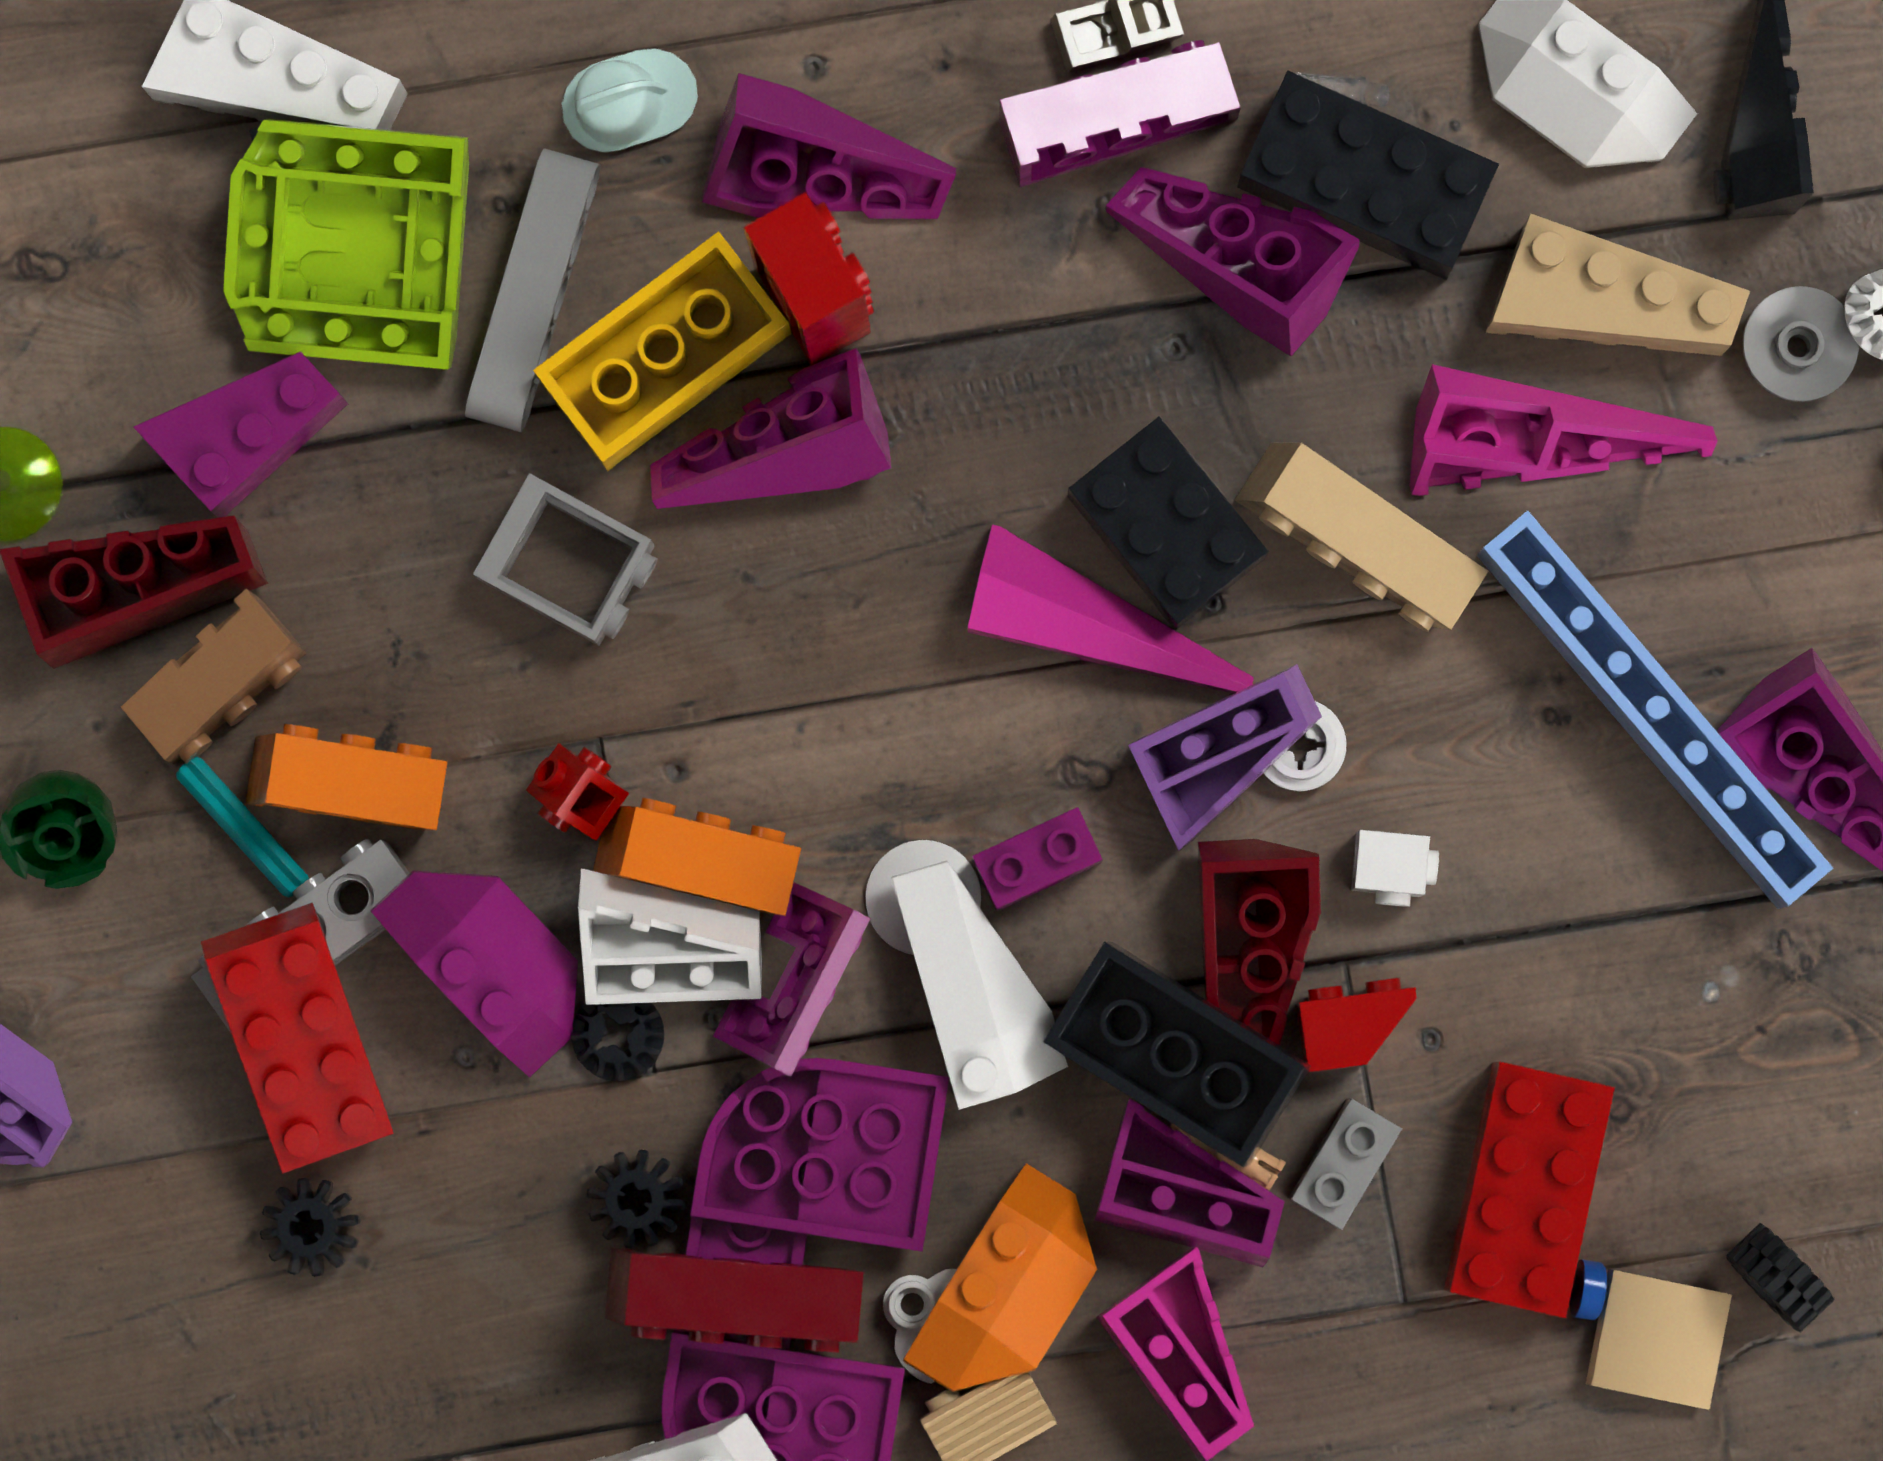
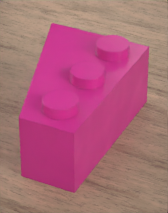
M1193 1247L1096 1317L1197 1459L1208 1461L1253 1428L1254 1424L1232 1354L1229 1352L1220 1324L1217 1306L1212 1298L1203 1270L1198 1247Z

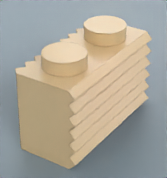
M1029 1372L976 1385L962 1394L959 1391L952 1392L946 1389L925 1402L930 1412L920 1418L942 1461H993L1057 1424L1055 1417Z

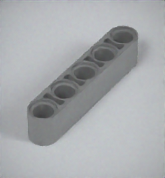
M548 149L542 150L470 387L465 410L466 417L517 432H523L539 384V380L533 370L546 361L597 188L600 164Z

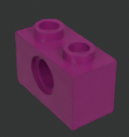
M1079 807L972 856L973 863L996 912L1095 867L1103 861Z

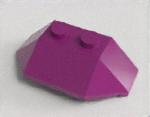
M413 870L370 910L430 980L503 1055L528 1077H531L571 1039L578 960L499 876Z

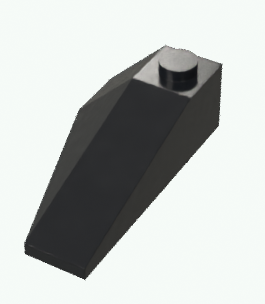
M1758 0L1722 156L1721 170H1715L1713 176L1715 201L1717 205L1725 204L1726 220L1796 214L1814 193L1805 118L1793 119L1792 115L1796 111L1797 93L1799 92L1797 70H1793L1791 66L1784 67L1783 56H1789L1791 48V34L1785 0Z

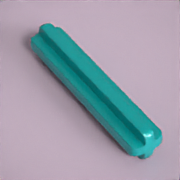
M196 756L179 768L176 773L178 781L283 896L288 898L294 896L293 891L309 879L305 871L202 758Z

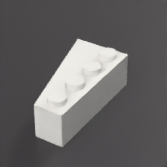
M184 0L142 85L153 101L199 107L204 111L224 114V112L256 118L258 121L274 119L391 130L408 94L400 79L229 0Z

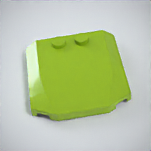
M274 119L263 120L257 129V135L244 157L237 163L230 177L223 292L230 309H234L245 335L243 340L247 350L294 355L302 352L307 357L449 370L452 367L458 328L469 175L468 137Z

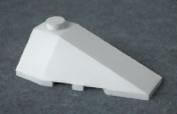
M943 861L892 876V882L958 1108L963 1109L1017 1093L1068 1067L1065 1056L1043 1042L1055 1023L1050 1007L1036 990L949 862Z

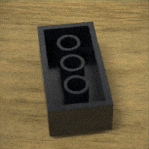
M1287 70L1240 174L1237 188L1291 212L1294 207L1313 211L1358 238L1359 242L1447 280L1499 163Z
M1104 941L1043 1041L1243 1168L1251 1165L1311 1067L1304 1060L1116 943Z

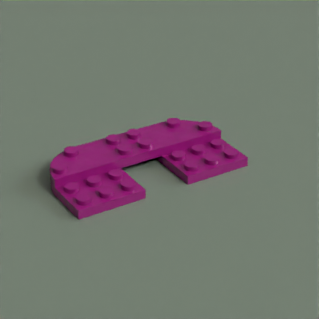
M804 1058L798 1061L791 1076L770 1067L747 1080L724 1101L715 1114L704 1138L690 1215L692 1217L686 1255L699 1256L702 1259L722 1257L759 1261L765 1264L779 1262L803 1265L808 1234L923 1252L950 1077L836 1059ZM674 1329V1332H672L662 1396V1424L665 1439L675 1437L685 1431L747 1413L777 1461H891L905 1372L904 1367L790 1350L792 1338L783 1337L782 1348H767L746 1345V1334L725 1333L724 1344L688 1341L689 1330Z

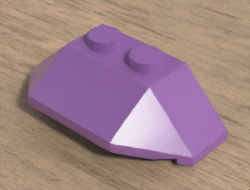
M0 1024V1164H31L32 1167L44 1168L51 1161L70 1128L72 1119L54 1063Z

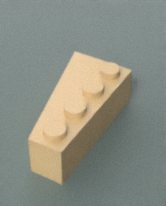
M1530 214L1523 225L1485 333L1504 335L1513 333L1533 335L1534 338L1554 340L1564 338L1593 341L1595 344L1614 346L1616 344L1645 346L1647 349L1722 356L1732 345L1750 291Z
M1271 443L1234 500L1257 514L1259 519L1271 529L1287 537L1290 535L1307 546L1306 551L1318 561L1334 569L1338 566L1355 577L1352 581L1353 584L1365 593L1378 600H1382L1386 596L1403 607L1399 615L1412 625L1426 632H1429L1432 626L1434 628L1452 630L1489 572L1303 443Z

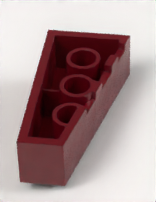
M235 515L160 526L157 530L130 533L129 531L108 533L106 537L81 541L66 539L48 542L46 546L25 549L18 546L0 549V555L36 654L53 669L236 597L245 589L251 591L268 584L250 534Z
M611 1248L605 1319L631 1326L630 1336L637 1338L666 1339L667 1328L689 1330L688 1341L724 1344V1334L733 1333L746 1334V1345L782 1348L783 1337L805 1339L804 1350L838 1353L840 1342L858 1343L864 1272L848 1268L779 1262L765 1264L759 1261L722 1257L702 1259L699 1256L664 1252L655 1253V1255L640 1254L630 1249Z

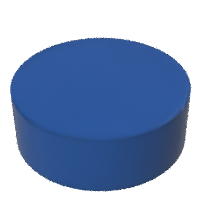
M1583 1259L1578 1261L1570 1296L1572 1317L1595 1320L1600 1316L1607 1287V1272L1602 1262Z

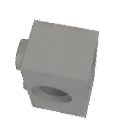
M1346 1099L1287 1199L1335 1228L1342 1230L1402 1128L1354 1099Z

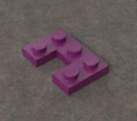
M793 882L786 916L774 915L765 932L795 947L770 999L761 996V999L731 1000L713 1037L791 1076L798 1061L806 1053L809 1040L825 1008L832 1001L836 986L851 956L860 946L862 934L870 918Z

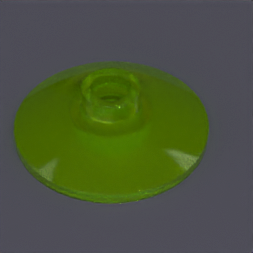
M0 427V471H5L10 476L8 488L0 491V541H16L31 536L49 522L60 503L63 479L59 462L53 451L44 441L34 434L19 428Z

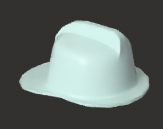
M656 48L637 50L603 60L577 73L567 86L562 102L564 123L571 136L587 149L603 153L623 150L665 137L682 128L692 116L698 98L696 79L688 65L675 54Z

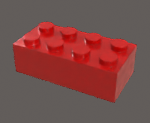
M804 192L743 227L754 268L775 305L789 322L790 330L810 365L824 360L871 333L869 315L875 312L871 305L873 303L870 297L872 292L868 286L870 281L853 252L843 257L844 251L840 245L842 240L839 236L841 231L824 202L814 206L807 193Z
M313 902L201 941L208 970L282 1174L394 1134Z
M1500 1061L1493 1062L1445 1282V1291L1566 1318L1615 1087Z

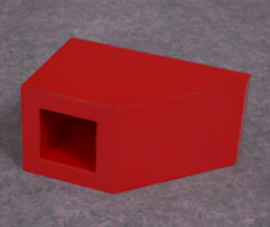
M1400 978L1365 982L1366 994L1343 996L1342 985L1307 990L1309 1001L1296 1003L1303 1060L1311 1065L1308 1072L1367 1065L1416 1001V988L1401 989Z

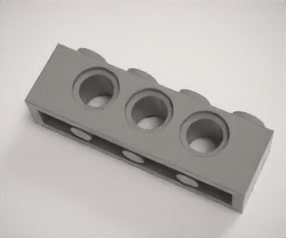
M365 839L340 857V860L345 865L327 879H325L322 873L314 875L293 891L297 900L280 913L277 912L275 907H271L259 914L247 925L313 902L336 966L386 930L370 910L410 873L388 842L379 840L373 845L369 839ZM360 882L368 891L369 899L367 906L358 914L348 915L340 905L341 892L347 885ZM203 955L198 960L202 969L192 975L191 978L230 1031Z

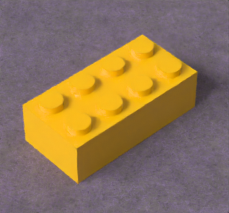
M718 231L536 367L533 372L602 465L609 471L791 334L789 322Z

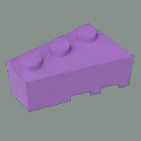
M1297 664L1159 728L1128 745L1178 851L1201 834L1322 717Z

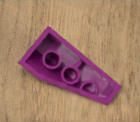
M738 73L721 119L702 202L760 218L806 192L814 206L824 202L829 211L863 212L871 219H938L955 179L956 168L794 88Z
M1140 167L1106 204V212L1243 327L1289 356L1295 353L1327 316L1360 246L1358 238L1313 211L1294 207L1293 211L1289 212L1262 205L1260 197L1243 193L1241 199L1212 192L1208 190L1205 183L1145 167Z
M857 348L800 370L787 379L792 387L763 405L757 397L742 407L745 415L723 431L708 428L650 465L652 502L655 507L662 509L838 489L859 480H868L878 473L892 468L888 431Z
M1810 648L1763 678L1719 727L1717 732L1766 790L1769 788L1794 805L1795 811L1808 820L1814 819L1840 837L1844 845L1883 871V750L1843 689L1814 649Z

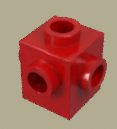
M560 743L557 744L550 756L538 765L534 779L526 789L530 795L543 805L537 813L539 816L564 833L572 825L595 841H597L629 795L625 789L607 776L612 765L586 747H583L577 755Z

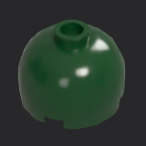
M64 770L46 771L25 780L11 793L3 807L0 820V852L2 859L16 875L25 880L27 873L35 878L44 879V887L55 889L75 887L98 877L106 868V862L112 855V852H114L116 844L117 826L112 803L95 782L79 773Z

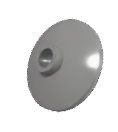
M1804 286L1785 288L1765 298L1750 315L1744 329L1742 344L1746 365L1758 384L1779 398L1795 402L1817 400L1837 390L1852 373L1859 353V345L1852 337L1846 323L1845 306L1825 291ZM1795 337L1802 339L1807 345L1806 355L1803 357L1791 355L1787 348L1789 339Z

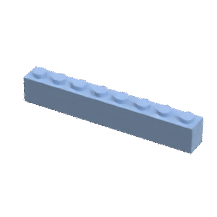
M1528 510L1482 548L1476 556L1777 909L1790 906L1833 869L1830 863Z

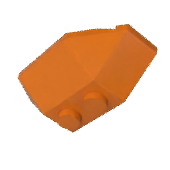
M1026 1163L998 1203L941 1294L903 1361L952 1392L1035 1371L1097 1271L1076 1194Z

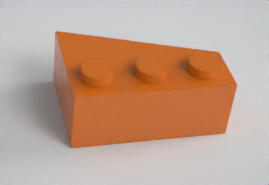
M284 724L283 734L273 733L256 736L245 805L259 807L268 805L298 810L299 813L324 814L348 818L354 821L422 831L437 830L448 761L431 759L432 748L398 743L396 753L374 749L375 738L352 734H341L340 743L317 740L319 729Z
M642 798L640 807L620 806L601 834L593 867L594 872L750 908L762 913L786 916L801 848L784 844L785 832L752 825L750 835L729 830L731 819L697 811L696 819L692 821L674 816L676 805Z

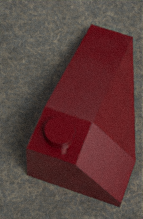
M1259 839L1198 842L1205 999L1280 1045L1288 1019V1009L1297 981H1300L1303 972L1304 959L1312 933L1316 930L1321 914L1319 854Z

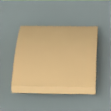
M1608 1269L1605 1301L1598 1318L1586 1384L1710 1410L1732 1294Z

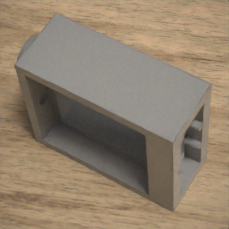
M529 473L473 575L480 582L600 646L605 635L614 639L620 631L630 610L623 606L626 597L633 585L640 589L643 588L658 558L650 555L655 545L648 537ZM547 504L631 549L629 556L591 623L507 578Z

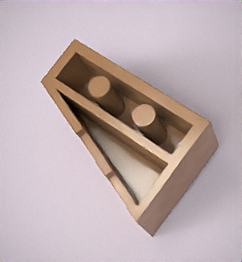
M245 589L233 600L239 606L237 611L216 628L212 623L208 624L196 635L200 642L177 661L175 659L170 660L121 706L122 710L165 761L175 764L182 758L187 764L194 757H199L213 743L209 738L212 732L224 722H227L230 726L239 723L256 708L257 703L253 700L255 696L270 684L275 689L283 686L302 668L297 661L307 652L265 602L248 589Z

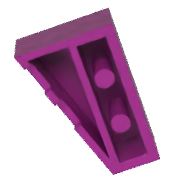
M298 352L140 423L133 428L202 503L219 518L225 517L347 406L348 402L303 353Z

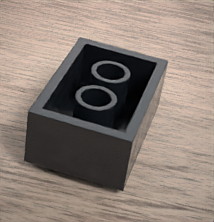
M1160 416L1068 488L1067 497L1175 631L1264 561L1269 552Z

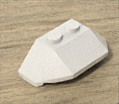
M1496 0L1478 24L1492 100L1584 168L1624 165L1645 161L1646 163L1662 161L1697 115L1696 111L1659 67L1568 0Z

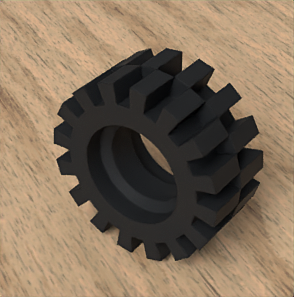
M1759 1223L1725 1255L1732 1264L1731 1266L1756 1291L1755 1293L1797 1332L1801 1333L1835 1300L1820 1278L1813 1274V1270L1806 1263H1803L1798 1255L1791 1248L1789 1249L1780 1237L1775 1236L1762 1223Z

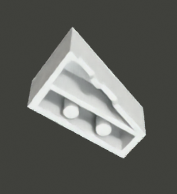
M581 868L578 911L586 1005L761 999L762 949L760 913L758 910Z

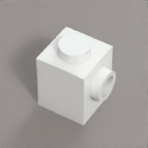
M1359 830L1356 833L1351 891L1376 893V904L1410 907L1411 896L1422 897L1425 895L1426 885H1436L1439 851L1429 850L1430 836Z

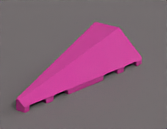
M1432 364L1415 413L1409 486L1412 495L1422 496L1429 495V487L1461 483L1465 490L1481 488V480L1517 475L1521 482L1606 471L1609 470L1610 462L1641 458L1645 465L1662 463V455L1698 451L1701 457L1712 456L1718 441L1712 426Z
M992 524L968 623V633L1080 657V660L1233 694L1253 685L1254 677L1001 526Z

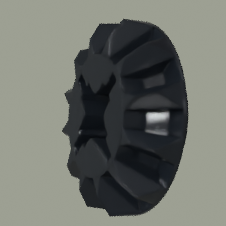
M585 1002L576 1012L571 1039L577 1059L593 1075L610 1081H626L644 1074L654 1065L662 1051L665 1033L662 1018L652 1002L586 1005ZM607 1012L610 1019L614 1018L619 1025L639 1020L640 1024L633 1027L634 1031L627 1036L628 1043L630 1044L628 1048L632 1053L631 1057H628L624 1050L621 1051L617 1045L603 1046L598 1050L595 1045L602 1042L601 1038L608 1033L605 1025L607 1021L603 1016L604 1013Z

